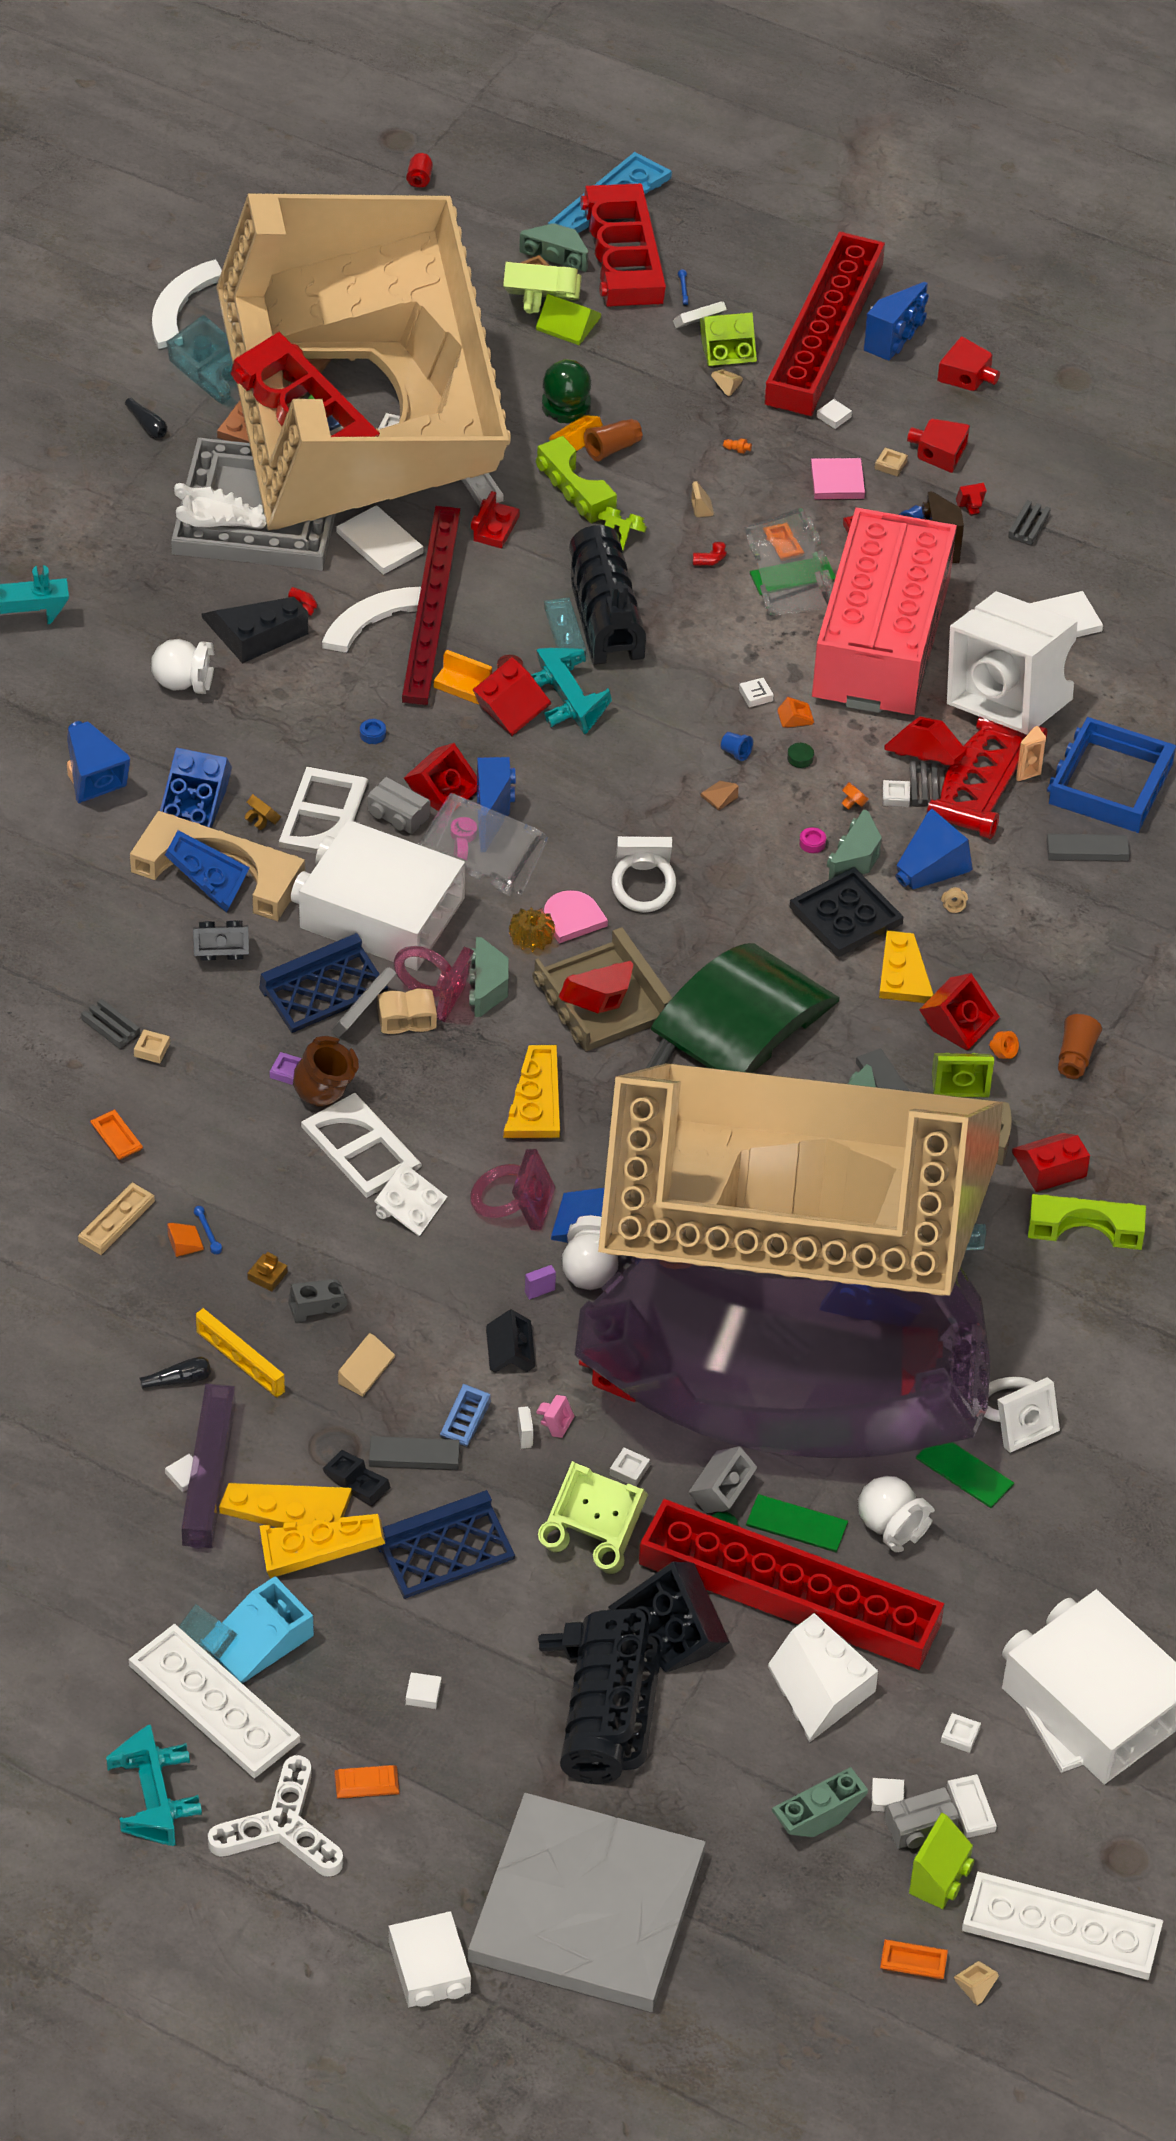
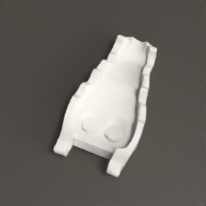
M177 483L174 486L175 495L183 500V506H179L176 509V517L184 523L204 528L242 526L256 530L262 529L266 525L262 505L259 504L253 508L249 504H243L242 498H235L232 492L224 495L222 489L214 491L211 487L191 488L184 483Z

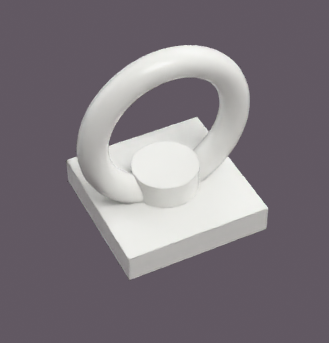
M618 836L616 867L613 871L611 882L616 898L626 908L636 912H653L664 907L674 895L676 876L670 865L672 837ZM629 867L638 870H649L658 867L665 876L664 891L658 898L652 901L641 902L632 899L623 888L622 879L625 871Z
M1023 1377L1000 1378L983 1386L975 1397L976 1409L982 1416L992 1421L1001 1422L1003 1445L1010 1453L1060 1431L1054 1382L1048 1377L1038 1382ZM1020 1389L997 1399L999 1410L993 1409L987 1404V1399L1000 1390Z

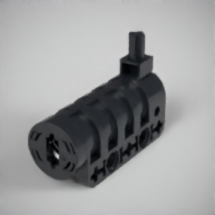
M593 525L583 528L573 536L569 544L571 584L591 662L593 665L606 664L608 652L628 650L631 661L642 660L645 658L646 634L639 609L637 608L636 597L632 590L630 575L627 572V564L619 536L614 529L605 525Z
M639 1609L596 1611L587 1615L583 1623H565L564 1633L541 1634L538 1637L540 1652L564 1651L568 1660H577L560 1766L566 1775L579 1782L587 1784L610 1783L620 1777L622 1770L637 1769L646 1760L661 1661V1649L656 1639L649 1636V1622L644 1612ZM633 1625H634V1633H635V1635L633 1634V1632H632V1630H631V1628H630V1627H632ZM643 1672H649V1677L642 1681ZM640 1693L643 1698V1700L639 1701ZM638 1701H639V1705H638V1710H639V1712H637V1710H636ZM635 1723H641V1729L634 1732ZM630 1743H632L636 1752H632L631 1757H626L631 1753L632 1747Z

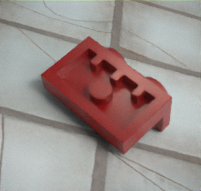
M491 491L488 498L482 500L479 514L474 515L472 519L473 541L502 549L520 516V509L496 503V492Z

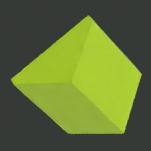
M547 294L536 330L580 345L601 318V313Z

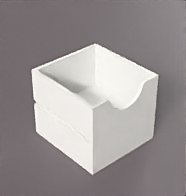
M995 591L978 604L974 610H970L950 625L947 704L1028 735L1035 726L1039 727L1073 700L1074 682L1065 679L1064 665L1068 652L1077 638L1078 621Z

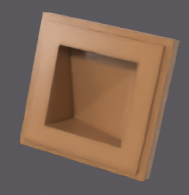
M719 781L703 791L701 797L717 810H720L738 798L739 786L736 783Z

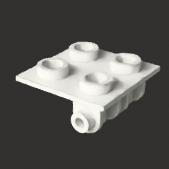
M402 1162L374 1201L378 1204L376 1206V1215L381 1219L392 1215L413 1233L420 1236L447 1196Z

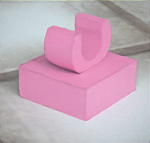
M556 1395L551 1404L541 1403L536 1411L537 1414L544 1415L541 1424L549 1428L553 1437L559 1438L564 1436L575 1417L567 1397Z

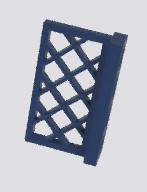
M355 933L261 973L259 989L264 997H269L290 1032L294 1033L351 1008L366 990V988L361 987L363 978L374 981L378 977L379 972L362 948L361 938ZM359 957L364 964L363 969L359 970L348 967V962ZM333 969L340 971L341 974L338 980L323 977L324 972ZM344 973L360 977L357 986L342 982ZM308 979L316 981L317 984L313 991L299 987L300 982ZM323 983L336 987L333 996L318 992L320 984ZM386 985L379 994L387 992L388 986ZM339 988L355 992L353 998L348 1000L338 998ZM283 989L291 991L293 994L291 1000L287 1001L278 998L275 992ZM296 994L312 997L309 1006L295 1003ZM315 999L330 1002L329 1008L325 1010L312 1007ZM291 1009L306 1013L305 1018L294 1023L289 1015Z
M487 1490L382 1527L385 1544L377 1546L379 1553H383L404 1599L515 1559L512 1547L491 1506L492 1499ZM488 1516L492 1525L489 1533L473 1527L475 1520ZM456 1527L466 1532L460 1543L445 1537L447 1531ZM470 1533L486 1539L481 1550L465 1545ZM428 1537L438 1541L434 1552L417 1547L420 1540ZM489 1541L501 1545L505 1553L494 1556L486 1553L485 1550ZM442 1543L458 1549L454 1560L438 1555ZM401 1547L411 1552L405 1563L393 1558L390 1550ZM464 1551L477 1556L475 1564L466 1566L458 1563L461 1552ZM414 1553L430 1559L426 1570L410 1565ZM434 1561L450 1566L448 1573L442 1576L431 1573L430 1569ZM406 1571L422 1576L420 1584L407 1588L403 1579Z

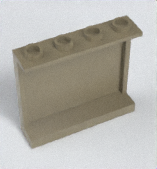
M622 927L612 931L611 943L544 967L539 958L535 959V970L532 973L535 985L542 988L548 1004L555 1007L560 1021L568 1026L573 1040L576 1043H580L585 1052L650 1028L672 999L669 992ZM630 960L634 964L628 990L620 1007L598 1014L561 1001L558 997L565 979L570 975H577Z

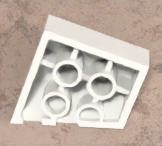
M815 1613L790 1632L768 1663V1668L783 1696L787 1697L793 1708L792 1712L795 1718L802 1724L809 1743L876 1692L878 1670Z

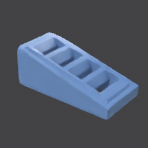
M463 1384L443 1426L440 1437L460 1440L461 1445L468 1447L491 1403L490 1394ZM466 1401H469L477 1404L478 1407L475 1408L465 1403ZM461 1410H465L470 1413H473L474 1416L470 1417L460 1412ZM458 1418L470 1423L469 1427L455 1422ZM453 1427L466 1433L465 1436L462 1437L460 1435L450 1432V1430Z

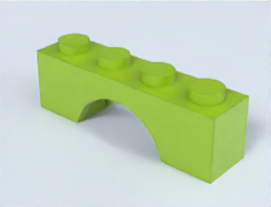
M564 436L538 446L536 458L538 469L550 478L551 483L561 490L566 500L570 501L577 508L578 513L584 516L590 524L601 520L598 518L599 512L605 511L606 506L616 509L617 494L604 480H587L573 473L576 469V449Z
M1032 1194L1028 1238L1056 1241L1067 1229L1086 1226L1097 1229L1105 1234L1113 1247L1142 1250L1146 1206L1132 1203L1125 1204L1103 1200L1096 1201L1075 1197L1067 1198Z

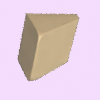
M697 481L693 482L691 501L695 516H713L714 512L710 497Z

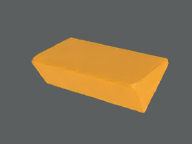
M584 415L551 435L549 440L564 436L578 451L585 446V430L587 428L600 427L603 424L598 416Z

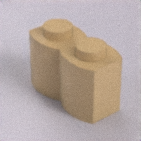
M414 989L405 993L401 991H387L378 994L377 1010L382 1033L398 1034L408 1030L424 1032L436 1028L437 1012L432 990Z

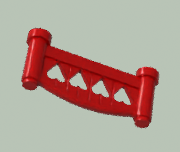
M979 716L976 729L979 731L964 744L967 755L956 764L949 766L943 782L941 797L936 800L932 799L929 802L927 813L933 809L950 824L977 831L980 836L992 839L999 823V814L992 811L1018 767L1020 745L1027 734ZM1039 726L1040 730L1043 732L1047 739V728ZM995 739L1004 749L987 751L983 747L988 745L987 740ZM979 756H985L995 766L978 768L973 765L978 762L977 758ZM975 773L985 783L967 785L963 782L968 780V774ZM965 790L975 800L956 802L953 799L958 797V791Z

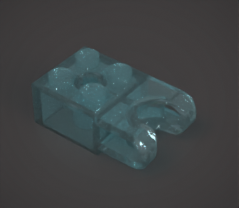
M202 315L166 342L169 360L216 401L223 404L231 398L228 381L233 379L231 375L233 363L227 334L205 315Z

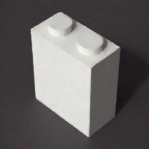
M451 1911L389 1926V1945L408 2008L428 2006L434 2001L447 1998L458 1999L465 1994L471 1993V1975Z

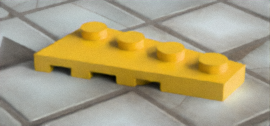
M557 1045L528 1046L521 1070V1077L519 1083H517L507 1124H505L503 1138H560Z
M228 1483L219 1505V1513L276 1528L283 1527L284 1523L296 1522L298 1526L313 1524V1520L325 1519L328 1523L338 1522L341 1517H344L352 1496V1488Z
M378 1514L341 1517L338 1522L329 1523L325 1519L313 1520V1524L298 1526L296 1522L284 1523L283 1527L271 1528L270 1525L259 1526L266 1571L269 1578L385 1544L382 1522Z

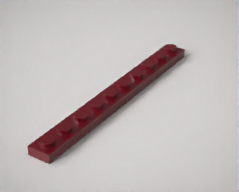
M435 506L403 687L402 703L428 705L461 508Z

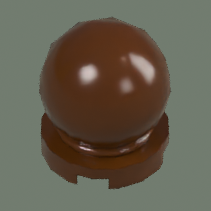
M331 1036L316 1037L305 1049L303 1058L297 1063L293 1074L294 1089L304 1102L317 1107L332 1105L343 1096L347 1084L353 1080L359 1068L358 1058L352 1048L348 1050L345 1046L338 1043L340 1039Z

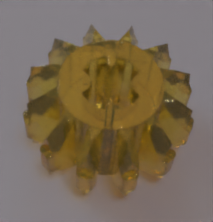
M532 906L528 911L520 908L518 914H513L509 925V934L513 945H520L521 950L530 948L532 952H534L535 948L544 950L546 944L552 943L555 933V924L552 921L551 913H544L543 908L534 910Z

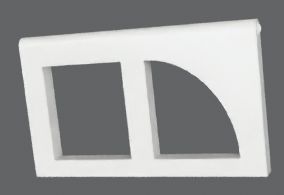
M306 767L281 834L279 847L317 854L319 845L325 836L336 838L347 820H355L368 784V779ZM311 782L351 788L344 809L304 802ZM299 815L337 822L334 827L318 835L292 836Z
M356 1093L301 1122L303 1130L366 1198L382 1190L402 1162L414 1171L422 1166L420 1161ZM349 1123L364 1127L370 1132L337 1150L319 1128L331 1124ZM381 1142L400 1164L366 1181L347 1160Z

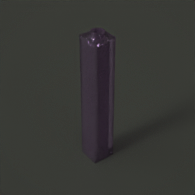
M205 1384L181 1528L182 1546H190L192 1548L213 1547L236 1405L235 1386Z

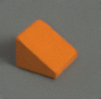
M787 697L778 708L779 718L783 727L805 726L814 723L809 704Z
M178 1223L167 1224L168 1237L176 1257L204 1250L196 1226Z

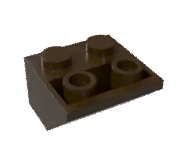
M929 491L927 502L922 503V515L925 517V520L957 525L952 563H960L964 530L961 508L935 492Z

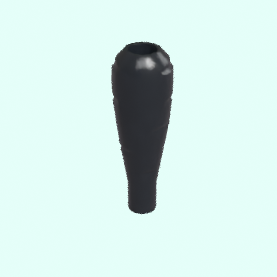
M128 398L125 401V405L133 412L148 434L154 438L165 436L168 427L162 418L138 404L133 398Z
M196 1357L165 1368L152 1375L140 1377L142 1389L152 1386L201 1381L209 1377L211 1368L208 1359Z

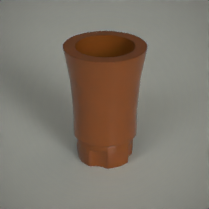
M628 419L600 427L587 428L584 432V444L589 456L594 461L599 462L609 455L641 441L643 437L641 425L637 420Z
M1073 1014L1064 1021V1036L1059 1054L1058 1071L1067 1078L1078 1079L1084 1075L1085 1069L1089 1064L1094 1046L1102 1032L1101 1024L1093 1017L1084 1014Z

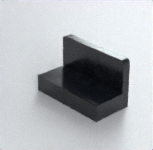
M510 1309L487 1324L489 1367L492 1372L496 1373L510 1363L526 1372L535 1367L531 1320Z

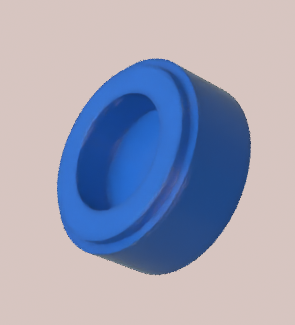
M368 719L360 725V738L364 742L378 744L385 739L386 726L382 721Z

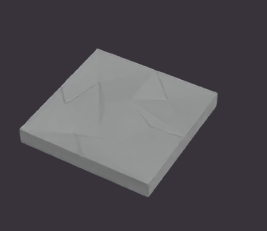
M198 438L186 485L191 488L211 487L214 491L222 489L224 495L232 492L235 498L241 497L242 503L249 504L250 507L255 508L259 504L262 505L250 443ZM336 514L268 531L267 523L264 528L259 530L242 526L204 528L189 525L177 518L171 539L172 554L323 571Z
M524 1792L468 1948V1962L653 2012L705 1854L706 1841Z

